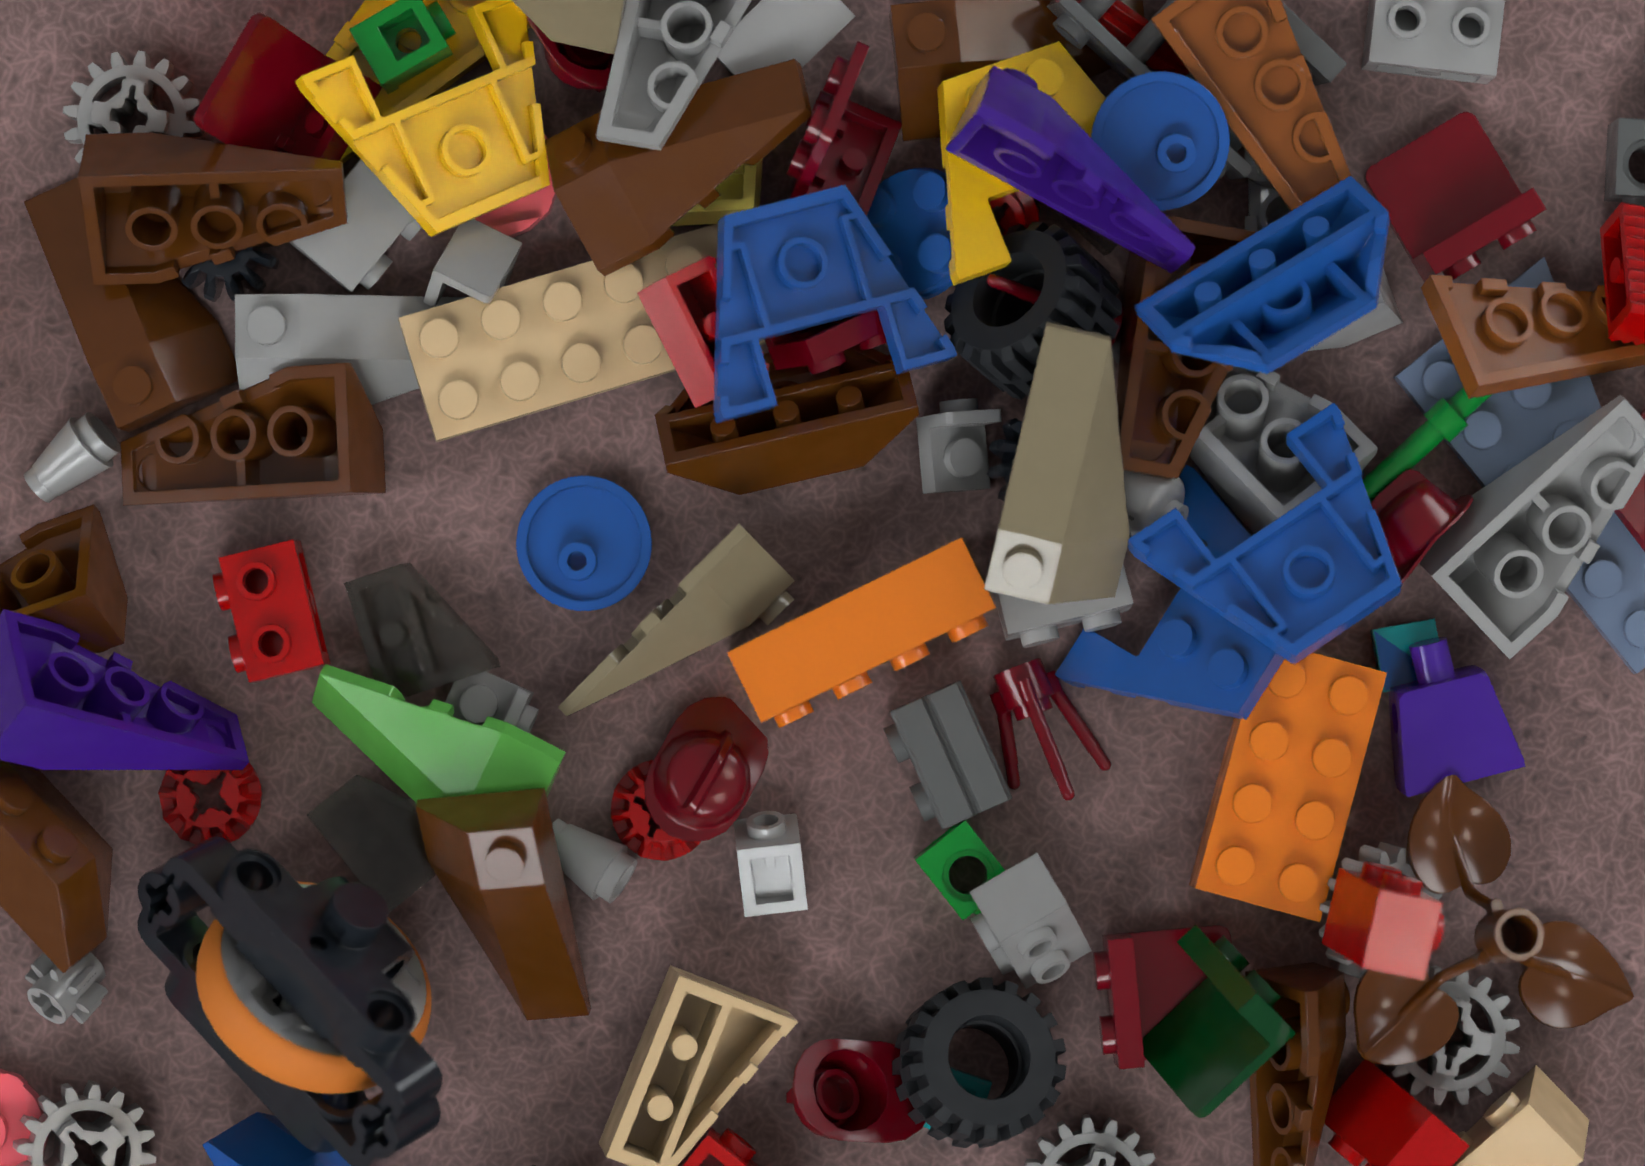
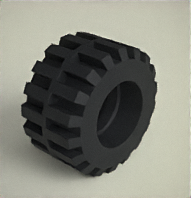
M1032 222L1027 229L1021 223L1009 227L1006 235L1002 237L1012 262L1005 268L954 285L956 287L955 291L947 296L945 309L950 313L944 319L945 331L951 336L950 340L955 346L956 352L1002 392L1005 391L1011 397L1020 400L1026 395L1029 397L1046 322L1111 336V339H1115L1119 326L1114 322V319L1122 314V302L1116 297L1120 289L1116 280L1110 276V272L1062 228L1054 224L1049 227L1044 222ZM996 274L1040 290L1041 293L1035 304L989 286L986 279L988 275Z
M978 977L971 983L963 980L952 984L915 1010L905 1022L908 1025L907 1028L898 1034L894 1047L900 1049V1056L892 1061V1075H901L903 1084L895 1088L900 1102L908 1098L914 1109L908 1113L916 1125L922 1121L928 1123L931 1128L927 1134L938 1141L949 1137L953 1139L952 1146L967 1148L973 1144H978L979 1148L993 1146L1036 1125L1045 1117L1044 1110L1053 1106L1059 1097L1060 1092L1054 1088L1057 1083L1065 1080L1067 1066L1057 1063V1056L1066 1052L1064 1038L1053 1040L1049 1029L1058 1025L1054 1016L1050 1012L1041 1017L1036 1011V1007L1042 1001L1033 993H1029L1023 998L1017 995L1018 984L1005 980L997 986L993 985V979L990 977ZM962 1028L981 1030L992 1036L1004 1050L1009 1066L1007 1085L999 1097L995 1099L976 1097L964 1090L955 1080L949 1066L948 1051L951 1039L958 1030Z

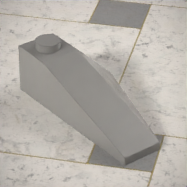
M1121 339L1112 346L1113 358L1118 364ZM1234 366L1232 371L1227 373L1211 405V413L1189 456L1232 512L1255 534L1321 490V487L1287 446L1286 438L1287 433L1331 405L1332 402L1317 394L1310 398L1280 382L1281 375L1273 371L1266 374ZM1341 411L1345 422L1344 429L1352 452L1356 453L1359 465L1363 471L1377 454L1378 447Z
M1619 395L1473 494L1474 500L1468 510L1434 542L1420 561V565L1509 659L1515 656L1559 615L1569 598L1565 592L1583 562L1590 564L1600 548L1596 541L1615 510L1624 508L1645 474V420L1622 395Z

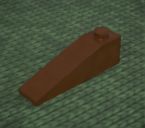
M931 0L890 5L889 18L903 142L940 138L937 88L944 80L1058 41L1089 78L1112 68L1086 44L1082 49H1078L1055 29L1053 22L1057 17L1046 7L1052 0ZM1120 0L1145 18L1143 0Z
M791 59L701 84L661 151L597 140L596 133L601 112L584 119L545 140L553 189L593 263L602 275L607 276L660 249L675 235L670 227L696 204L699 203L705 209L721 195L716 187L742 164L756 165L813 115L801 64L796 59Z
M78 177L24 201L90 369L117 429L130 433L239 383L235 357L219 322L178 278L153 284L94 285Z
M1166 215L1193 243L1195 249L1190 259L1173 273L1129 251L1124 285L1123 307L1125 311L1121 328L1117 404L1124 471L1177 479L1211 413V405L1227 373L1231 372L1234 366L1172 352L1137 315L1135 305L1256 232Z
M545 788L418 799L415 807L428 863L527 1020L590 1015L591 1005Z
M1314 962L1257 969L1256 971L1281 997L1273 1005V1008L1291 1026L1296 1034L1250 1076L1253 1166H1314L1346 1040V1015L1350 1009V994L1344 982V972ZM1252 970L1245 971V976H1247Z

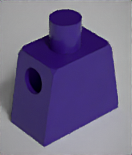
M1446 637L1430 638L1409 645L1417 681L1390 687L1388 692L1394 776L1397 789L1406 797L1428 792L1437 782L1449 775H1456L1464 783L1526 767L1523 755L1486 672L1476 665L1454 669Z

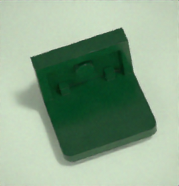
M1195 924L1177 943L1204 972L1207 978L1143 1037L1144 1057L1184 1105L1196 1117L1204 1118L1211 1114L1288 1042L1296 1032L1273 1008V1005L1281 998L1255 969L1247 976L1241 972L1250 963L1224 935L1213 943Z

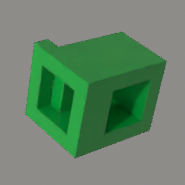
M398 0L349 29L374 74L388 94L397 90L398 86L453 55L445 40L454 36L456 32L437 0L425 6L422 0ZM407 32H415L421 37L420 47L411 53H404L398 47L400 37Z

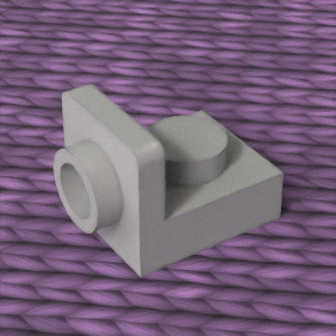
M956 399L939 402L940 413L916 418L923 494L990 489V477L987 475L989 466L985 425L1002 422L1001 409L978 410V399Z
M466 662L462 663L445 701L453 705L455 711L453 717L482 726L487 716L508 722L528 733L531 732L539 709L529 705L534 692Z
M762 811L751 815L748 819L736 820L734 822L744 917L808 910L797 815H783L776 811Z

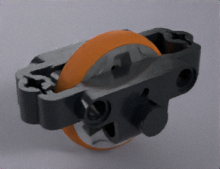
M219 836L211 837L179 853L163 865L145 873L140 878L138 897L143 909L137 922L138 931L144 943L170 970L164 985L166 996L173 1006L300 1143L316 1152L330 1153L337 1151L351 1166H371L380 1159L389 1158L438 1126L441 1112L436 1096L443 1084L442 1073L435 1060L421 1046L431 1016V986L428 974L416 948L404 932L388 917L387 903L380 893L368 885L349 882L345 877L341 876L329 878L318 883L296 881L268 853L248 848L237 851L230 842ZM210 906V911L215 917L209 927L197 915V912ZM378 1085L382 1092L368 1099L364 1090Z

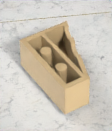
M670 965L599 1140V1145L605 1156L629 1166H678L716 1121L720 1110L743 1083L747 1084L758 1071L757 1066L782 1036L786 1037L798 1021L787 1010Z
M1535 1065L1512 1089L1498 1098L1485 1112L1484 1116L1467 1132L1462 1131L1457 1134L1469 1147L1453 1166H1577L1584 1160L1589 1119Z

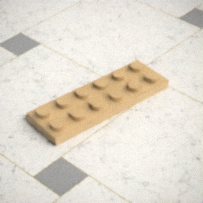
M718 224L673 236L660 249L607 276L602 275L597 270L593 261H588L500 287L490 303H483L470 296L399 317L400 328L436 443L676 371L637 292L707 256L717 258ZM765 340L759 341V344L763 345L766 344Z

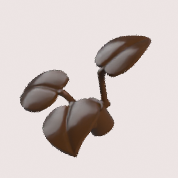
M1456 775L1446 776L1437 782L1420 801L1411 820L1407 835L1408 860L1414 875L1418 880L1423 881V886L1428 891L1435 894H1444L1461 886L1467 899L1486 910L1487 914L1479 920L1474 932L1475 945L1478 951L1474 955L1437 972L1431 978L1426 971L1425 980L1367 969L1358 982L1353 1001L1356 1044L1361 1056L1367 1061L1390 1066L1413 1063L1439 1051L1450 1040L1459 1019V1011L1455 1001L1447 993L1440 990L1439 987L1446 981L1478 966L1486 965L1489 962L1509 963L1518 961L1520 964L1527 966L1519 978V996L1530 1015L1548 1027L1565 1029L1585 1025L1607 1011L1631 1001L1634 995L1619 964L1603 944L1586 929L1568 921H1551L1541 924L1539 918L1531 911L1524 908L1504 910L1500 899H1491L1475 888L1474 884L1491 883L1504 872L1511 856L1509 831L1497 810L1489 802L1469 789Z

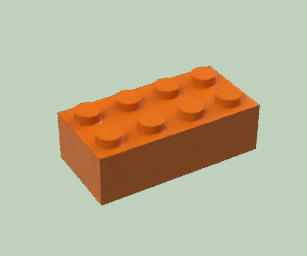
M961 537L727 652L761 723L774 717L778 727L781 728L814 712L809 699L831 688L838 700L871 684L872 681L867 671L882 663L890 661L894 671H897L930 655L925 642L947 632L953 643L989 626L984 613L995 609L996 606L988 590H984L985 584Z
M1311 653L1295 665L1284 659L1247 720L1233 719L1191 874L1190 886L1195 889L1305 919L1321 921L1323 912L1319 910L1320 904L1326 902L1329 891L1327 883L1334 873L1387 672L1317 653Z

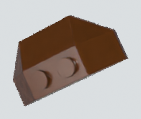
M859 344L844 351L847 359L846 362L816 374H811L808 366L776 370L770 353H765L763 357L765 362L770 364L768 374L778 404L772 409L716 424L714 400L695 408L686 389H683L670 406L665 405L655 414L667 473L737 495H743L864 467L920 414L910 372L896 375L890 354H883L873 348L861 350Z
M0 760V906L64 974L101 945L107 938L113 849L39 769Z

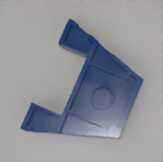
M846 185L724 215L718 220L714 417L716 424L769 410L778 405L759 341L876 310L881 321L896 375L945 362L957 356L955 346L946 334L943 336L940 334L924 309L928 306L915 287L909 288L888 257L892 253Z
M1332 403L1287 433L1286 438L1287 446L1321 487V490L1220 558H1215L1177 508H1174L1128 539V549L1134 557L1293 665L1399 595L1402 587L1375 509L1373 510L1362 480L1363 473L1356 453L1352 452L1344 429V419L1335 403Z
M1186 464L1179 476L1185 488L1183 504L1188 506L1189 509L1186 521L1201 541L1207 544V548L1215 558H1220L1251 537V534L1231 509L1214 492L1204 477ZM1180 588L1138 656H1134L1094 631L1085 632L1083 629L1055 675L1075 687L1085 688L1087 686L1108 690L1116 695L1132 698L1139 696L1164 701L1173 706L1247 720L1284 661V658Z

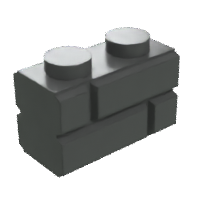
M960 680L889 711L894 724L883 728L898 763L910 759L920 782L909 788L924 822L936 817L941 829H945L1012 799V795Z

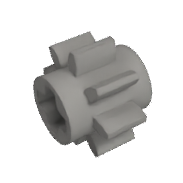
M43 952L31 965L32 969L25 975V979L33 984L27 992L29 1002L41 1016L56 1024L64 1023L71 1015L80 1024H83L101 1005V1000L108 993V990L100 985L106 976L105 969L92 953H89L63 974Z

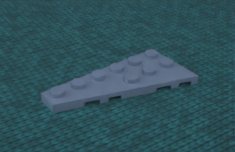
M1545 257L1538 260L1508 286L1537 288L1541 282H1554ZM1443 338L1393 377L1422 414L1427 412L1442 397L1448 401L1463 387ZM1590 376L1495 393L1464 420L1468 426L1450 443L1446 439L1444 441L1483 488L1601 408ZM1614 512L1596 541L1600 548L1590 564L1583 562L1566 592L1633 674H1638L1645 668V551Z

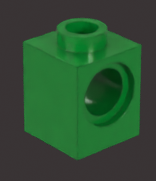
M963 820L952 826L914 856V859L959 917L965 920L972 913L978 915L981 911L971 896L970 891L958 890L950 883L949 870L953 862L963 856H973L982 861L985 867V878L982 884L1001 874L1005 869L967 821Z

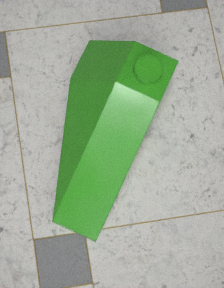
M327 664L324 665L319 674L312 699V704L415 803H417L418 799L545 788L546 797L548 798L566 753L508 722L487 716L484 724L480 726L453 717L455 711L452 704L433 699L429 706H418L406 702L402 693L393 685Z

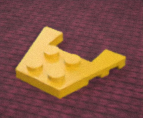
M486 0L466 11L493 72L385 117L380 115L354 55L305 74L295 81L299 91L430 237L540 191L550 185L541 104L536 103L532 67L536 65L533 41H529L526 15L512 0Z
M1059 41L944 80L937 88L942 168H946L948 204L945 207L947 230H950L952 259L949 261V272L953 286L1005 268L1012 262L989 202L1020 190L945 150L977 85L989 70L995 65L1002 70L1011 68L1027 74L1037 83L1038 90L1051 96L1091 137L1096 114L1106 98Z

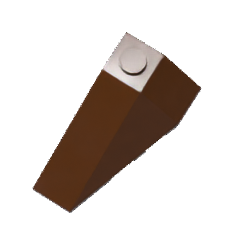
M152 132L86 134L78 178L94 285L161 283L179 277L180 269L212 260L214 265L234 260L235 252L265 242L278 246L347 224L348 213L342 161Z
M351 363L286 367L270 374L269 379L244 390H235L219 397L220 401L189 415L182 414L120 442L123 506L386 493L383 428ZM141 464H142L143 483L141 482L140 476H139V469H140V465H141Z
M93 504L39 523L20 534L19 537L26 549L0 564V613L3 609L61 624L79 633L80 637L77 645L93 653H101L124 644L128 597L101 513Z

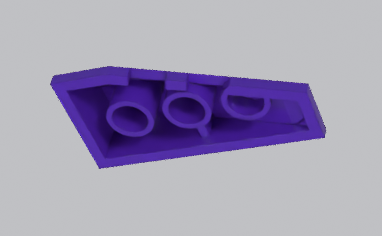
M994 65L977 85L945 150L1170 273H1173L1190 259L1195 249L1193 243L1051 96L1038 90L1037 83L1027 74L1011 68L1002 70Z
M3 609L0 613V760L41 770H243L249 763L237 714L172 681H168L160 687L131 671L133 661L116 652H113L107 660L77 645L80 634L61 624Z

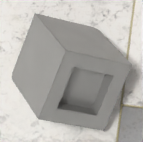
M475 219L460 224L433 269L423 302L436 307L449 285L483 303H490L498 288L507 285L515 267L522 242Z

